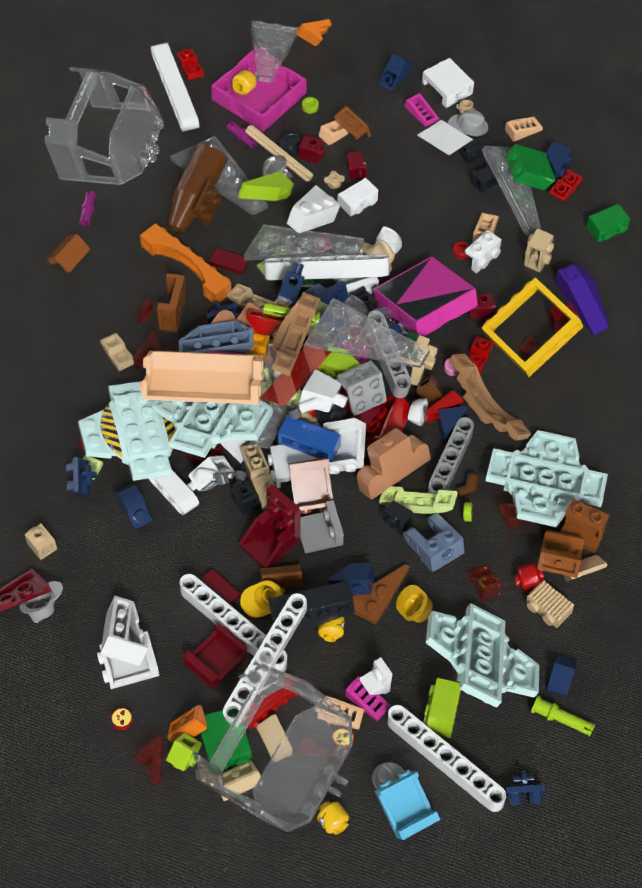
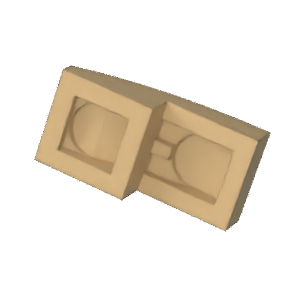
M117 333L100 340L105 352L119 371L135 364L134 357L126 349L124 341Z

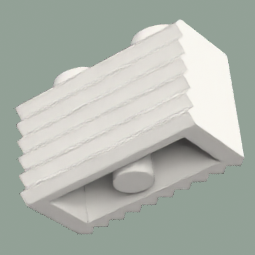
M364 178L339 193L337 202L352 217L355 214L361 213L364 208L369 205L372 206L377 202L378 189L367 178Z

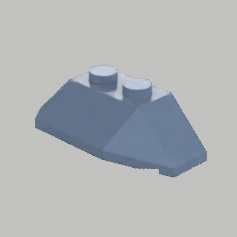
M237 321L198 326L179 340V352L208 353V350L247 354L254 347L253 329Z

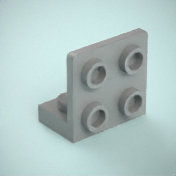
M372 361L337 375L338 382L347 391L353 416L387 401L382 372Z
M333 500L326 502L323 512L301 517V542L305 553L343 545L344 533Z

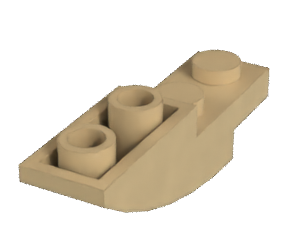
M258 442L240 446L253 490L259 496L262 509L266 510V489L271 484L275 486L270 475L269 466Z

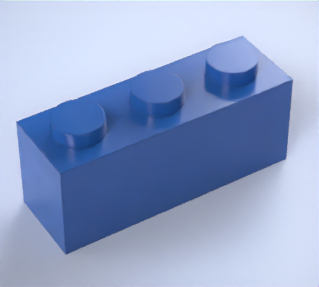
M287 415L278 432V443L316 458L327 457L329 462H332L341 446V435L333 430L321 428L317 424L302 421L300 418L293 420Z

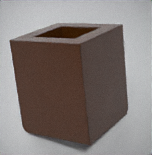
M433 375L419 383L416 390L421 398L427 399L428 407L435 404L446 394Z

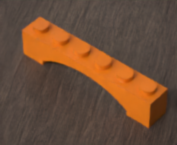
M155 223L140 235L141 247L151 255L168 256L189 267L201 280L203 295L213 304L223 301L231 291V281L228 277L222 276L215 267L208 265L202 257H198L189 247H185L176 237H172L165 228Z

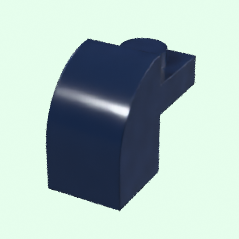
M343 281L328 289L317 284L304 291L307 294L320 298L321 302L337 310L338 304L349 299L346 284Z
M130 484L113 492L121 510L126 512L133 529H137L152 521L145 506L146 502L135 485Z

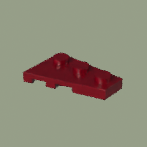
M30 569L0 588V612L52 590L42 577L33 569Z

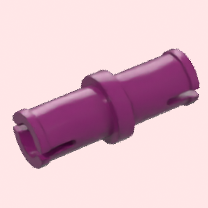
M233 120L227 124L226 129L234 134L238 141L244 142L250 149H253L254 146L256 147L258 142L246 134L245 128H241Z
M88 191L85 192L84 202L80 208L82 212L79 223L82 226H86V222L87 226L90 225L92 213L95 211L94 202L96 194L92 191L90 193Z

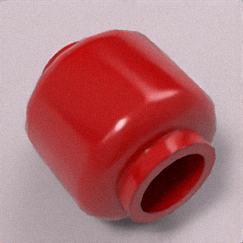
M536 563L526 564L517 568V575H514L517 587L521 586L524 591H531L545 580L543 571L537 569Z

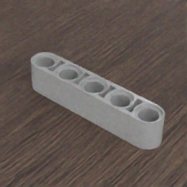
M377 310L371 311L368 314L365 329L392 394L397 398H404L411 386L410 376L383 313Z
M463 417L457 421L429 481L428 493L437 494L438 491L434 489L448 490L472 438L474 423L470 418Z

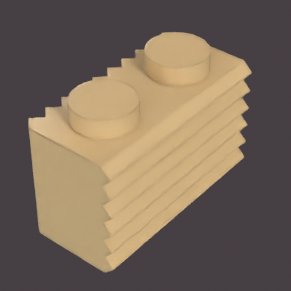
M545 580L526 599L528 609L533 613L537 612L540 614L547 625H553L555 628H558L571 615L574 608L573 603L567 600L561 593H558Z

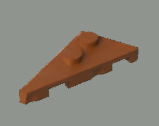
M405 564L375 582L371 595L352 596L355 608L354 614L377 625L409 572L410 566Z

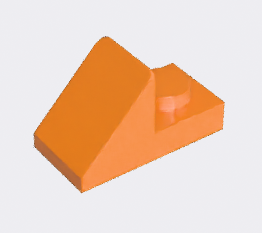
M330 19L303 23L295 32L296 35L310 44L317 46L323 39L322 35L327 32V29L332 24Z

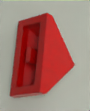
M248 308L246 319L256 334L268 335L279 329L284 318L263 314V311Z

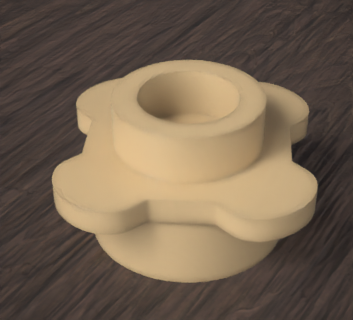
M462 100L460 104L456 105V108L460 110V114L468 110H476L473 108V102L470 100Z
M331 171L330 175L324 178V182L332 189L339 188L341 182L345 180V177L340 176L336 171Z

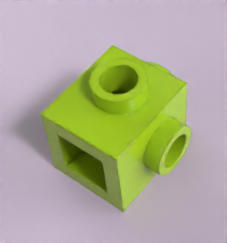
M184 732L174 741L166 761L184 772L189 766L193 767L199 759L197 754L202 743Z

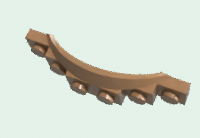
M303 292L300 300L289 311L273 341L272 350L276 355L272 370L290 376L320 298Z
M465 353L453 354L449 360L454 365L455 370L459 372L456 379L461 384V387L467 391L463 398L467 401L468 406L476 412L479 419L484 424L493 423L495 429L499 432L508 431L509 436L515 441L527 439L531 434L530 431L525 427L522 420L510 416L496 403L485 387L477 366Z

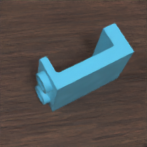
M410 770L398 774L399 778L394 781L387 780L379 785L380 788L375 790L396 838L401 840L440 820L437 812L432 810L417 779L419 777L418 772H410Z

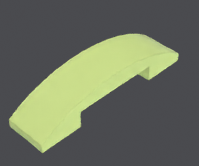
M390 486L381 494L379 503L389 506L394 500L413 511V513H443L453 510L458 493L457 491L438 490L437 494L404 492L402 487Z

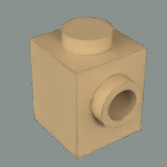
M42 524L32 527L25 534L28 546L40 560L57 550L55 539Z

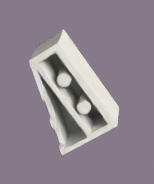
M316 185L293 206L287 224L298 233H302L332 223L335 220L340 204Z

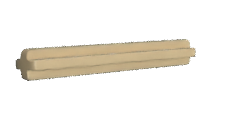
M253 125L247 127L246 134L272 155H277V159L304 181L308 182L312 179L313 174L257 128Z

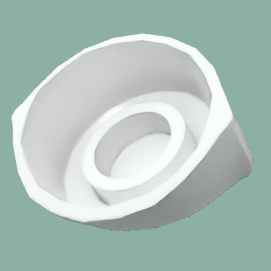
M383 226L378 234L376 243L379 241L386 242L393 253L396 254L402 247L401 237L394 230Z
M426 398L414 400L409 409L408 420L418 426H422L424 423L425 411L428 408Z

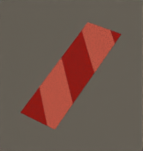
M307 344L298 354L290 376L281 373L260 398L285 407L331 352Z

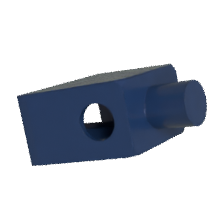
M294 261L291 271L287 270L276 296L277 299L295 305L305 278L301 276L305 265ZM291 277L296 279L294 286L289 284Z

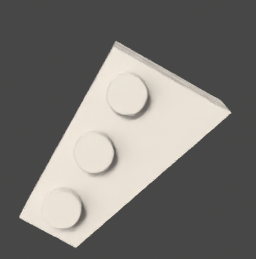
M114 596L106 613L100 654L140 666L148 646L144 644V633L139 628V617L133 601Z

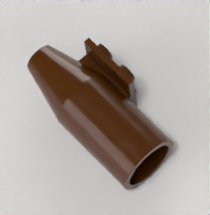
M197 144L173 193L167 227L172 231L183 234L195 219H199L207 228L210 222L213 221L214 214L222 202V196L215 186L228 161L227 157L219 150L205 144Z

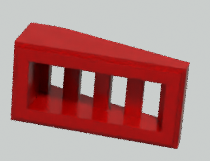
M454 390L449 392L426 409L424 421L429 423L436 420L438 410L461 407L463 399Z

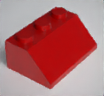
M394 395L386 396L387 401L377 419H372L369 423L370 428L365 433V449L395 428L403 432L411 406L405 398H397Z

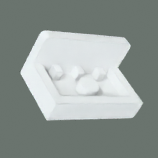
M489 230L483 233L465 250V253L473 258L471 270L475 273L485 269L493 258H497L501 252V239Z

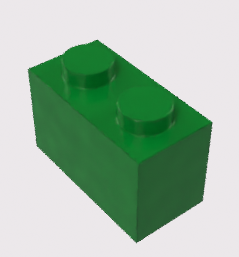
M617 204L589 216L586 228L595 240L600 242L608 240L618 233L625 232L628 229L630 218L621 206Z

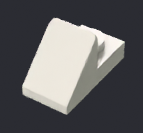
M382 658L374 661L373 670L360 677V681L370 695L387 694L390 692L392 672Z

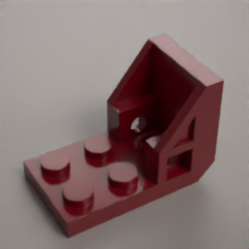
M273 484L266 489L267 509L254 520L239 542V547L262 568L274 566L301 539V509Z

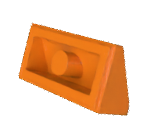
M200 704L171 722L167 739L174 743L184 732L191 737H195L206 730L207 723L202 706Z

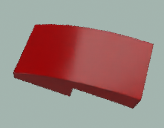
M185 49L182 52L176 53L188 80L204 76L203 69L199 65L197 56L192 49Z
M567 170L563 177L557 180L549 194L564 202L580 185L583 177Z
M477 336L471 346L468 358L477 366L479 374H481L494 342Z

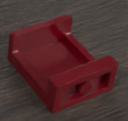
M217 623L215 631L192 653L188 650L183 655V662L188 669L214 690L248 657L247 645L243 640H237L226 626L222 627Z

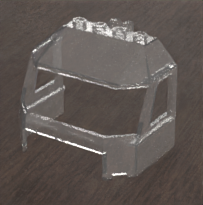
M69 67L71 71H78L83 82L66 119L46 118V125H49V135H45V144L59 179L121 185L142 174L148 161L155 162L157 159L156 154L159 153L160 149L155 141L158 140V133L163 127V119L145 85L138 84L102 69ZM114 84L129 89L124 103L119 101ZM88 101H90L92 107L111 108V110L121 109L109 135V157L77 146L78 123ZM82 158L110 166L114 177L89 175Z
M261 664L255 667L254 672L238 676L252 689L211 761L208 762L194 753V760L198 766L196 779L257 818L289 833L311 822L327 792L340 797L341 792L337 788L331 787L333 780L342 785H346L348 782L347 779L337 773L353 746L352 717L307 681ZM284 688L297 693L315 706L296 715L253 790V800L224 786L223 769L264 697Z

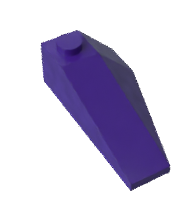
M576 264L559 269L555 284L568 302L572 303L574 310H577L578 316L591 334L596 335L609 329L596 281L589 271Z

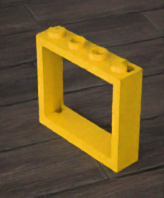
M534 278L525 284L522 291L513 295L508 304L500 307L494 317L486 320L482 330L502 352L530 377L581 330L583 324L538 279ZM539 290L570 321L524 362L493 331Z

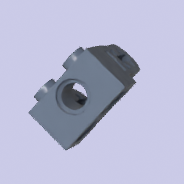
M438 513L427 518L430 528L436 534L431 539L426 540L414 527L403 532L408 545L420 556L421 561L432 573L464 554L463 538Z

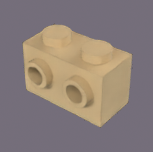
M537 228L534 235L531 234L529 236L524 266L541 272L545 264L548 265L552 258L550 253L554 248L552 243L553 235Z

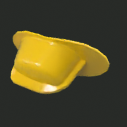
M269 580L250 586L241 595V607L251 617L258 618L271 613L268 599L284 595L285 589Z
M409 585L400 592L396 608L406 620L421 623L428 619L432 612L433 604L420 587Z

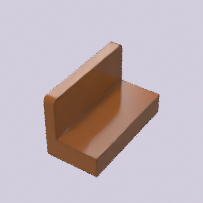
M347 106L334 116L335 121L355 140H358L363 134L368 138L371 137L368 125Z
M76 233L69 235L47 260L51 265L59 263L69 273L90 251V248Z
M300 564L260 569L262 582L269 580L277 583L281 588L302 586Z

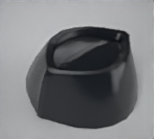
M300 133L283 135L277 145L291 157L298 155V147L301 143Z

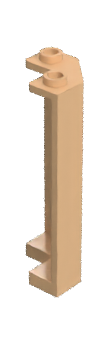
M149 351L143 359V367L146 368V376L140 382V392L143 393V399L259 404L262 393L261 380H263L264 355Z

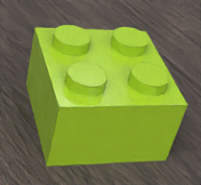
M437 678L436 685L431 684L423 723L438 736L451 738L461 692L460 683Z

